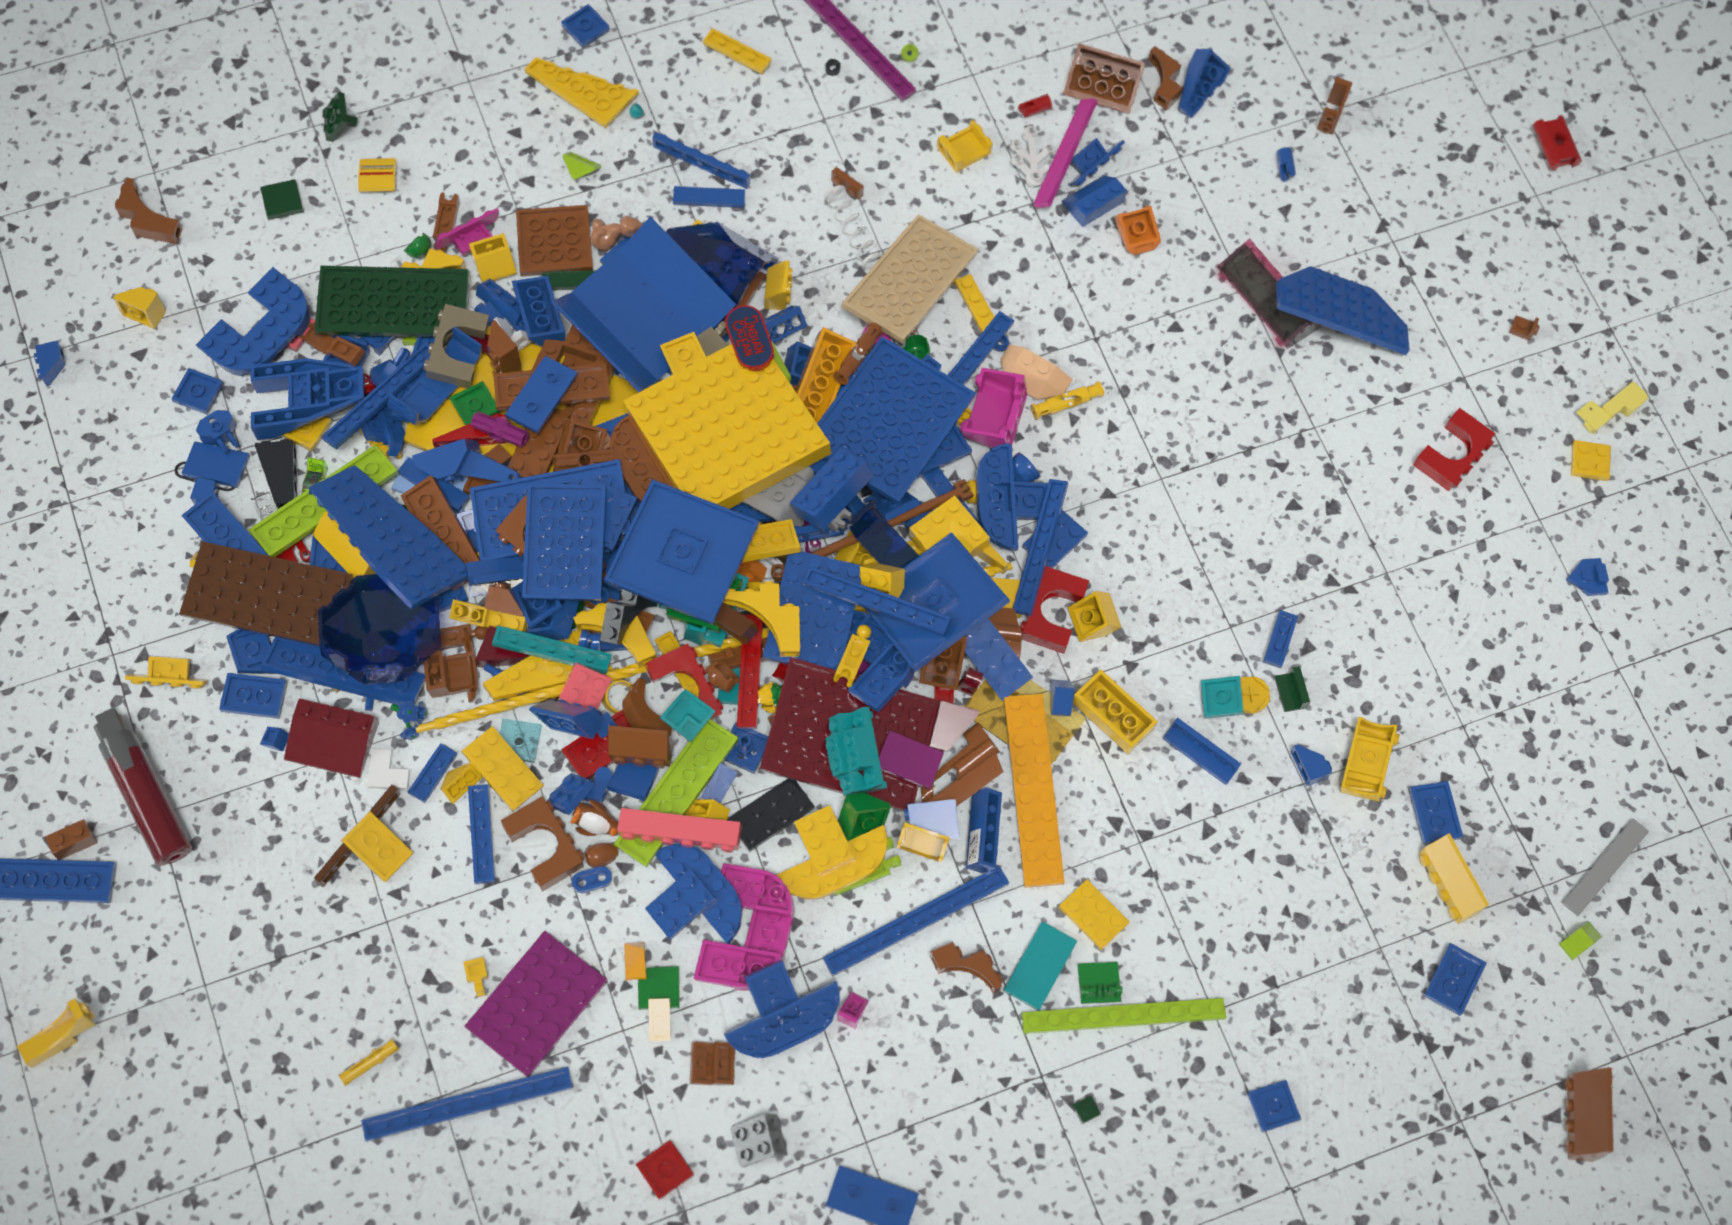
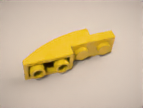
M453 599L449 615L450 619L489 628V626L497 628L498 625L526 632L527 622L524 616L521 617L485 609L484 605Z

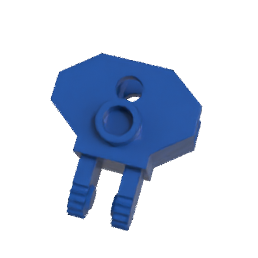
M216 410L199 421L196 432L202 443L219 446L225 454L229 452L225 445L226 442L230 441L235 448L239 446L233 436L236 423L229 411Z

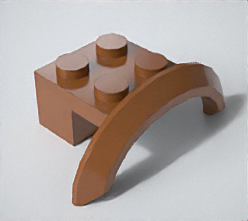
M460 629L465 653L445 656L443 651L423 654L426 690L432 698L467 692L468 702L471 703L478 695L479 689L476 658L470 635L463 629Z

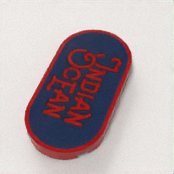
M749 305L733 308L726 316L725 325L738 363L750 371H760L767 368L772 358H774V348L760 311Z

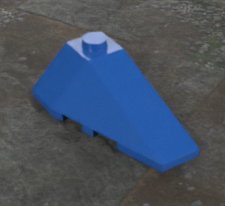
M1211 48L1196 49L1188 65L1179 109L1189 118H1192L1202 108L1205 100L1214 94V90L1217 87H1221L1231 69Z

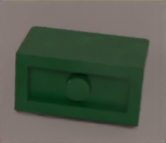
M1300 666L1293 667L1290 673L1275 676L1274 679L1284 712L1306 709L1310 699Z

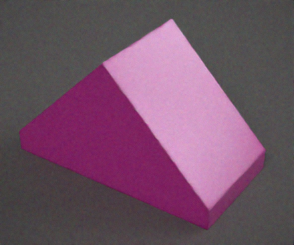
M850 992L838 1013L837 1021L856 1029L869 1000Z

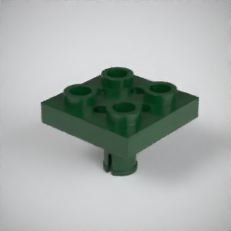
M337 92L322 111V117L324 118L323 131L326 141L330 142L335 140L346 125L352 127L357 125V116L349 115L346 112L345 93Z

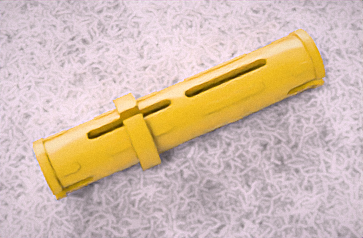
M391 1039L378 1049H373L372 1053L338 1076L343 1084L347 1086L379 1063L382 1064L383 1060L394 1054L399 1048Z

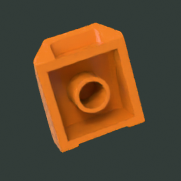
M1152 206L1129 213H1121L1114 217L1127 251L1133 255L1155 250L1161 243Z

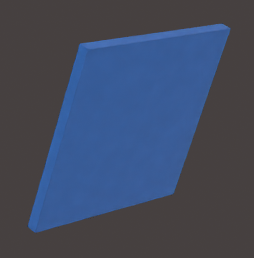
M652 479L604 582L713 625L760 521Z
M951 532L902 568L905 569L904 589L899 596L900 599L952 617V622L945 637L870 609H865L913 671L916 672L1007 605L1010 600Z

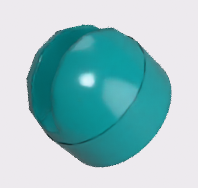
M634 103L629 110L630 116L634 119H638L645 114L643 108L637 103Z

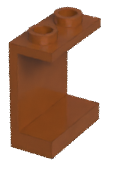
M1336 77L1327 103L1339 106V110L1336 111L1325 107L1317 130L1333 135L1353 82Z

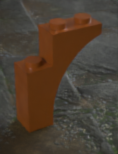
M126 177L125 183L121 185L119 199L115 201V209L121 218L131 219L130 228L135 237L178 244L183 230L179 220L159 215L146 207L139 199L138 187L134 179Z

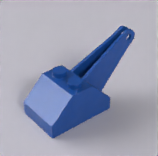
M461 439L412 455L415 467L436 479L445 480V482L452 481V483H458L463 481V477L467 476L500 482L521 478L519 472L481 454L478 441Z

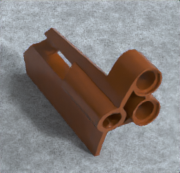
M976 723L963 733L970 744L937 770L930 790L922 787L921 803L956 799L957 807L1004 772L997 757L1000 751L979 723ZM952 768H955L958 774L957 779L933 797L934 782Z

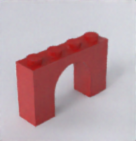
M1461 408L1449 419L1445 429L1464 443L1467 449V456L1463 459L1452 460L1444 457L1427 445L1413 464V466L1448 492L1453 486L1455 488L1458 487L1463 480L1461 478L1463 474L1466 476L1473 468L1472 463L1474 461L1476 463L1479 462L1484 455L1482 451L1490 449L1494 443L1492 439L1496 434Z
M1046 566L1033 614L1028 616L1027 621H1023L1020 627L1022 640L1065 654L1072 630L1047 621L1042 614L1041 605L1053 597H1061L1073 602L1080 601L1085 596L1090 580Z
M687 643L645 663V668L652 683L675 673L690 676L698 686V698L716 711L711 720L721 716L723 706L719 699H715L713 685L710 681H706L704 677L706 675L705 669L702 664L698 665L696 661L698 656L693 646L690 647Z

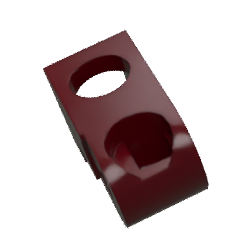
M969 667L961 676L958 691L973 696L984 673Z

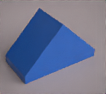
M1050 680L1051 715L1071 716L1075 688L1070 681Z

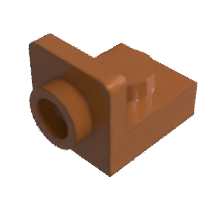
M1516 315L1509 333L1529 341L1532 335L1536 336L1539 331L1540 325H1538V321L1540 318L1536 317L1534 321H1530Z

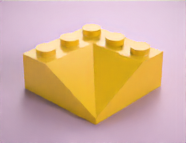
M955 495L909 528L910 538L923 553L951 532L973 557L986 549L990 544V537Z

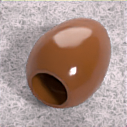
M598 843L590 846L585 851L587 864L592 868L604 867L617 858L619 854L618 848L610 843Z

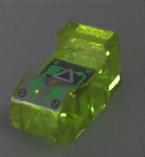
M308 457V467L302 485V492H305L310 486L326 478L328 466L325 460Z

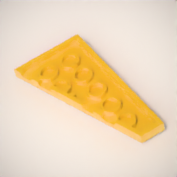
M537 57L524 68L526 74L604 128L639 95V90L633 88L631 90L619 83L615 85L607 82L606 79L584 72L578 73L568 67L562 68L556 66L553 62Z
M575 630L569 635L568 639L558 641L579 645L582 630ZM529 656L483 682V687L493 701L517 696V694L524 692L531 693L538 689L566 683L573 666ZM609 664V667H608V671H609V670H613V668L610 666V664Z

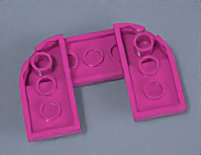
M723 863L721 872L738 892L743 909L753 910L745 946L741 947L703 940L693 979L699 982L731 987L738 991H748L744 976L778 960H784L794 920V901L786 885L776 875L765 870Z

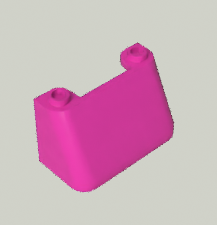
M981 368L980 374H977L975 379V385H978V394L970 419L966 418L965 422L962 421L960 432H962L963 437L990 448L1002 444L1013 445L1027 398L1025 376Z

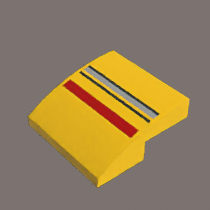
M396 158L360 159L359 192L395 191Z

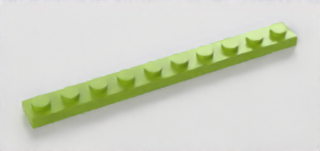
M1224 998L1022 1012L1021 1017L1023 1034L1225 1020L1226 1011Z

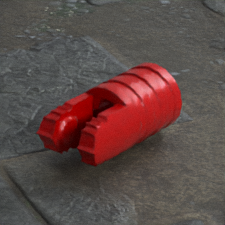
M1044 94L1019 104L1017 108L1027 118L1052 109V102L1049 95Z

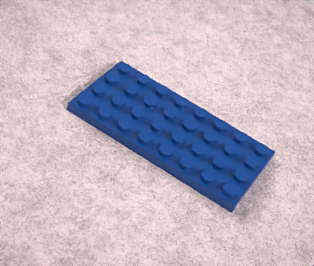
M617 459L470 488L480 561L519 556L512 550L514 548L512 544L508 543L506 545L498 538L500 534L495 530L525 495L527 496L528 484H581L584 477L587 476L626 493L621 460ZM630 519L623 531L622 536L626 535L631 525Z

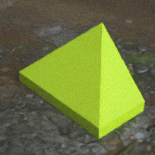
M571 151L563 154L564 162L573 180L596 171L602 166Z

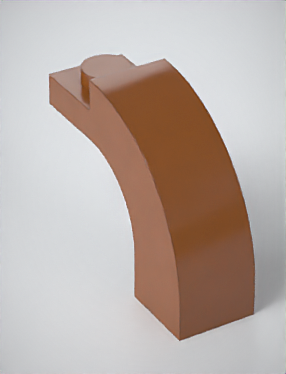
M638 678L634 685H630L628 694L622 701L623 712L632 728L666 730L671 736L672 728L660 719L661 716L653 712L645 701L646 680Z

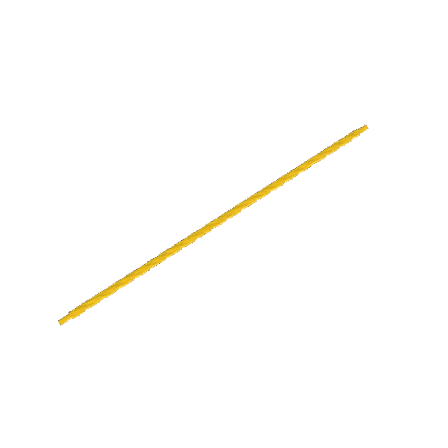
M1011 562L1008 563L1006 571L1013 569ZM997 566L983 568L990 577L1003 572ZM855 605V611H867L864 607ZM763 628L762 639L768 637L769 628ZM734 637L724 639L721 648L712 644H705L694 647L698 657H704L721 652L728 647H740L742 642ZM637 663L623 668L609 670L605 675L612 678L611 681H617L638 673H646L647 670L645 666L638 668ZM565 683L540 689L533 693L511 697L503 701L489 703L474 709L456 712L442 718H435L434 721L420 724L415 729L417 733L435 728L439 730L458 723L483 718L490 714L512 710L519 706L541 702L548 698L559 697Z

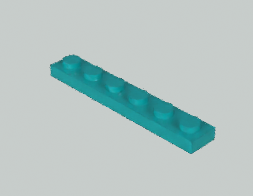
M498 625L492 641V646L571 666L578 662L603 674H607L612 656L609 653Z

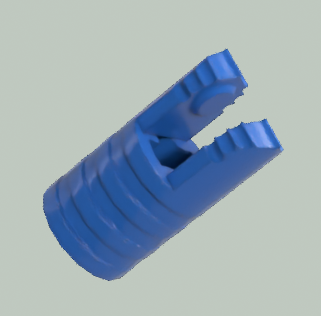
M1284 147L1277 151L1280 177L1283 182L1289 180V175L1291 177L1296 175L1293 151L1289 147Z

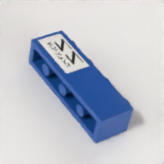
M984 788L972 795L966 869L979 873L996 869L1002 792Z

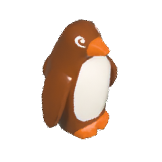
M590 799L589 803L591 805L584 803L577 805L570 823L580 826L575 828L578 833L585 836H596L599 834L618 835L619 821L601 803Z

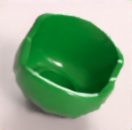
M422 233V236H417L404 249V252L414 259L424 257L431 247L430 237L425 233Z
M923 335L908 337L906 345L903 347L904 350L921 360L927 354L930 355L931 352L928 340Z

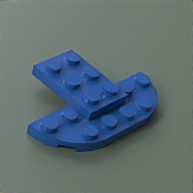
M1012 444L998 445L983 456L976 470L978 519L982 529L996 545L1007 550L1017 551V519L1038 520L1048 483L1014 481Z
M673 844L658 850L655 856L676 882L649 904L645 910L670 940L702 913L725 943L729 944L741 927L743 910L742 901L733 885L710 857L697 847L688 848L681 846V844Z
M778 960L744 976L760 1016L723 1034L729 1044L739 1053L752 1056L753 1058H767L777 1055L817 1036L832 1023L840 1003L838 984L836 981L830 982L798 998L783 961Z

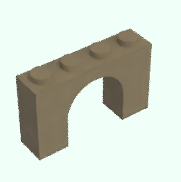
M445 304L444 310L439 312L438 321H440L439 327L435 326L433 333L435 341L430 343L428 353L431 355L429 360H425L423 370L426 371V378L469 388L475 374V365L452 359L445 353L443 345L452 336L454 326L467 335L485 339L489 325V315Z

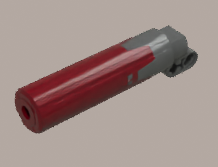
M114 707L96 715L95 718L98 723L95 724L94 730L100 741L98 748L156 865L164 866L179 861L191 851L192 845L135 731L128 729L122 715L118 714Z

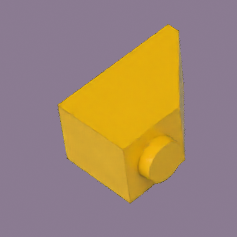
M695 800L684 816L727 821L730 809L715 800Z

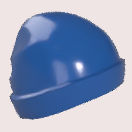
M1021 453L1014 455V481L1033 482L1041 477L1027 457Z

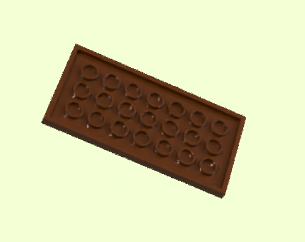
M202 541L179 614L183 617L332 649L354 576L349 573Z

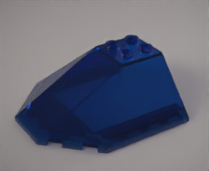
M719 222L668 228L666 231L736 304L735 307L738 306L745 290L761 268L767 271L769 267L774 266L779 260L778 257ZM726 316L720 321V323L726 320Z

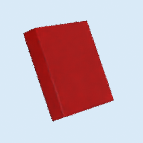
M671 1140L635 1164L658 1200H661L694 1176Z

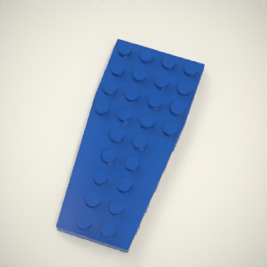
M354 465L309 487V494H313L317 498V504L327 510L328 517L337 522L339 525L338 529L342 534H347L352 546L358 547L360 555L372 570L411 609L468 579L466 564L436 534L357 466Z

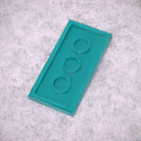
M1042 921L1008 981L1004 992L1040 1011L1073 951L1077 940Z

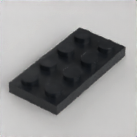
M788 778L730 816L727 821L741 823L740 840L747 850L751 852L793 824L794 821L799 820L814 810L815 806L797 781Z

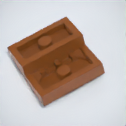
M692 1042L689 1084L734 1085L735 1049L726 1042Z

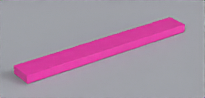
M1095 98L1080 100L1033 203L1036 208L1051 207L1098 103Z

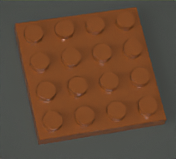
M588 205L516 210L520 276L541 275L543 272L593 270Z

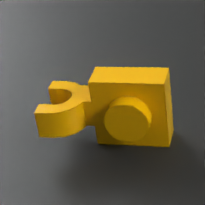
M484 957L463 962L467 982H474L477 997L485 996L482 980L488 979Z

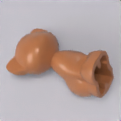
M627 215L622 218L620 224L605 225L601 219H594L591 242L599 250H609L615 245L616 239L620 234L632 237L642 224L638 219Z

